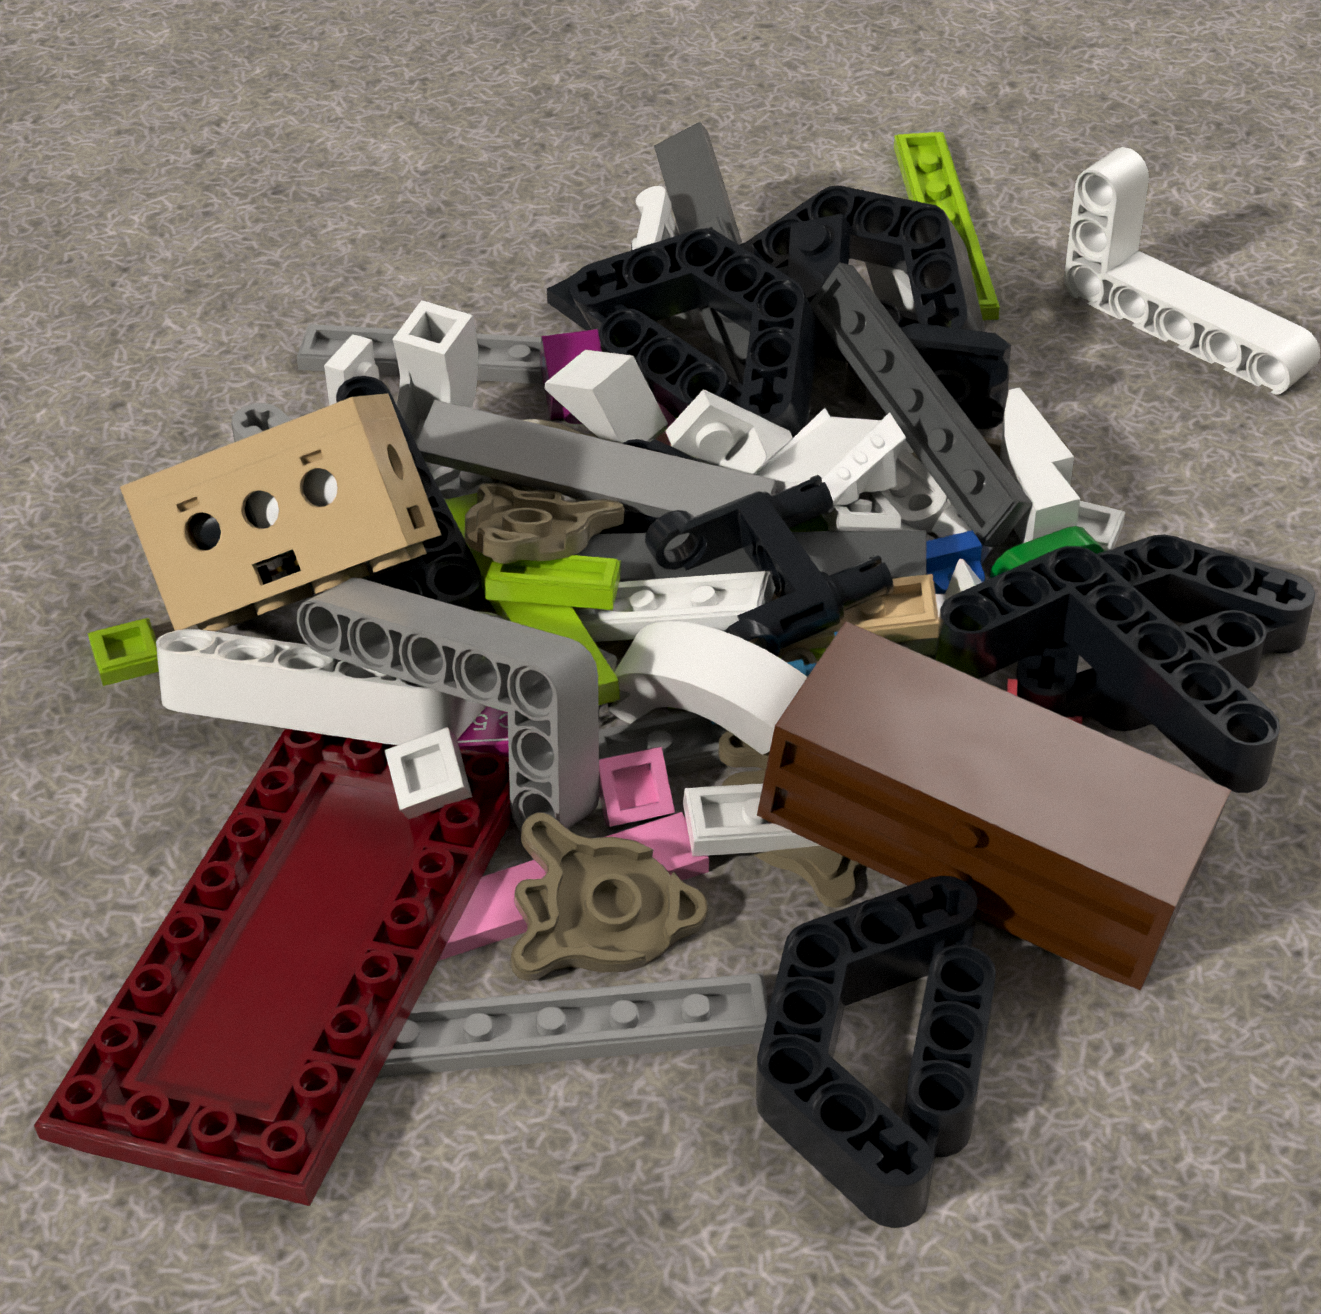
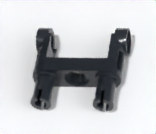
M815 475L810 480L773 495L766 491L753 492L695 517L683 510L668 512L657 518L650 525L645 536V544L657 564L664 569L675 570L684 567L687 571L743 548L758 571H770L775 586L774 594L777 596V599L737 615L739 621L730 625L724 632L746 641L758 638L754 644L775 656H778L780 649L838 625L840 620L844 618V611L879 596L888 595L894 590L891 573L886 563H882V558L879 555H873L868 560L829 576L827 573L819 571L789 529L823 514L827 515L833 512L834 505L826 483H822V478L819 475ZM689 533L688 538L681 545L671 550H665L667 544L673 538Z

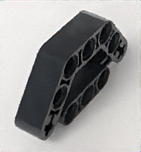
M829 186L747 241L754 245L763 259L775 268L788 266L792 223L843 214L851 225L849 259L908 271L916 314L898 310L894 304L879 299L900 328L917 323L985 332L967 248L944 210L936 205L845 186ZM819 325L816 355L848 362L822 325Z
M702 228L590 263L582 267L573 276L570 282L572 298L592 330L598 329L600 342L606 352L634 356L656 401L675 415L679 416L704 389L789 430L793 438L808 424L819 324L801 285L783 272L716 230ZM709 305L749 331L743 385L728 376L717 362L655 321Z
M1165 534L1149 536L1097 554L1169 619L1184 623L1179 628L1247 689L1252 687L1257 680L1262 655L1270 652L1279 654L1291 653L1300 649L1305 643L1316 593L1313 586L1306 579L1295 574ZM1064 640L1018 661L1016 679L1017 696L1065 717L1082 716V719L1094 716L1095 720L1101 725L1115 731L1126 732L1152 724L1093 668L1077 673L1079 655Z
M952 876L931 877L813 919L794 928L785 941L757 1055L756 1105L757 1111L763 1120L869 1219L881 1226L890 1228L907 1227L922 1217L926 1212L935 1157H948L960 1152L967 1146L972 1132L991 1017L996 972L991 958L980 949L973 947L978 905L976 892L967 882ZM928 976L901 1119L833 1058L845 1006Z

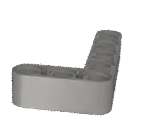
M351 578L301 604L297 612L298 629L304 642L317 653L508 712L510 808L512 818L521 832L525 820L535 813L551 815L564 827L570 829L596 809L599 801L598 672L596 662L591 653L581 643L570 638L362 578Z

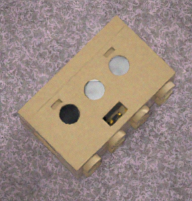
M389 393L350 397L120 486L174 631L195 625L200 630L214 632L230 627L266 612L314 596L310 584H312L315 594H318L351 578L368 576L370 573L366 565L367 562H370L374 573L425 555L427 553L423 542L441 535ZM286 555H291V557L282 560L284 565L269 571L267 565L260 566ZM281 571H287L288 576L275 581L272 580L271 576L279 574Z

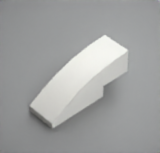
M1019 387L1008 392L1004 412L1000 461L1033 503L1013 527L1020 541L1025 543L1067 527L1077 526L1080 497L1070 486L1074 456Z

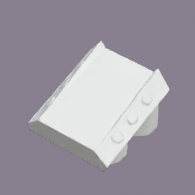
M824 408L755 475L775 479L776 493L810 480L815 475H819L822 478V483L825 482L830 491L833 505H846L857 501L859 494L862 492L882 491L897 485L895 462L906 436L890 412L882 420L830 417L826 408Z

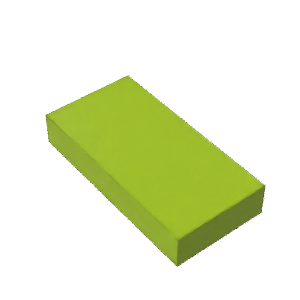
M578 555L547 561L518 560L508 564L497 563L492 560L486 577L485 599L613 610L620 583L621 560Z

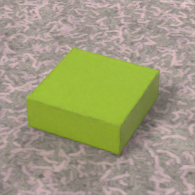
M149 618L87 633L103 686L159 672L157 640Z

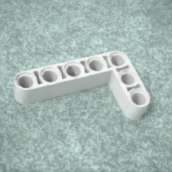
M1125 147L1117 148L1084 170L1078 176L1075 183L1064 274L1065 285L1072 297L1076 299L1082 297L1090 301L1089 305L1120 320L1126 318L1134 322L1132 326L1165 342L1171 340L1180 344L1178 348L1211 364L1217 362L1226 367L1223 370L1258 387L1261 384L1273 389L1271 393L1275 395L1286 391L1318 364L1320 359L1319 344L1312 333L1305 328L1138 251L1149 180L1146 163L1138 153Z
M480 612L483 614L503 619L501 616L494 613ZM200 629L175 630L160 636L156 641L162 705L176 712L400 745L447 727L458 739L486 707L476 702L321 655L305 644Z

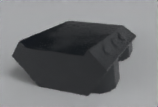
M917 323L901 328L976 429H991L1003 422L1008 397L1011 345L996 333Z

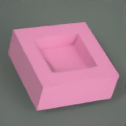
M662 747L599 759V795L604 820L608 827L675 813Z

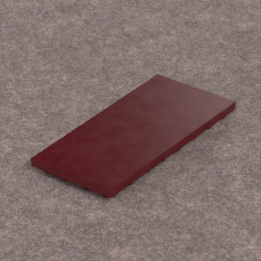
M285 728L35 1123L34 1127L39 1139L93 1155L310 1206L512 820L509 757L492 752L483 753L459 748L472 797L446 804L442 808L408 819L399 809L385 753L386 749L397 745Z

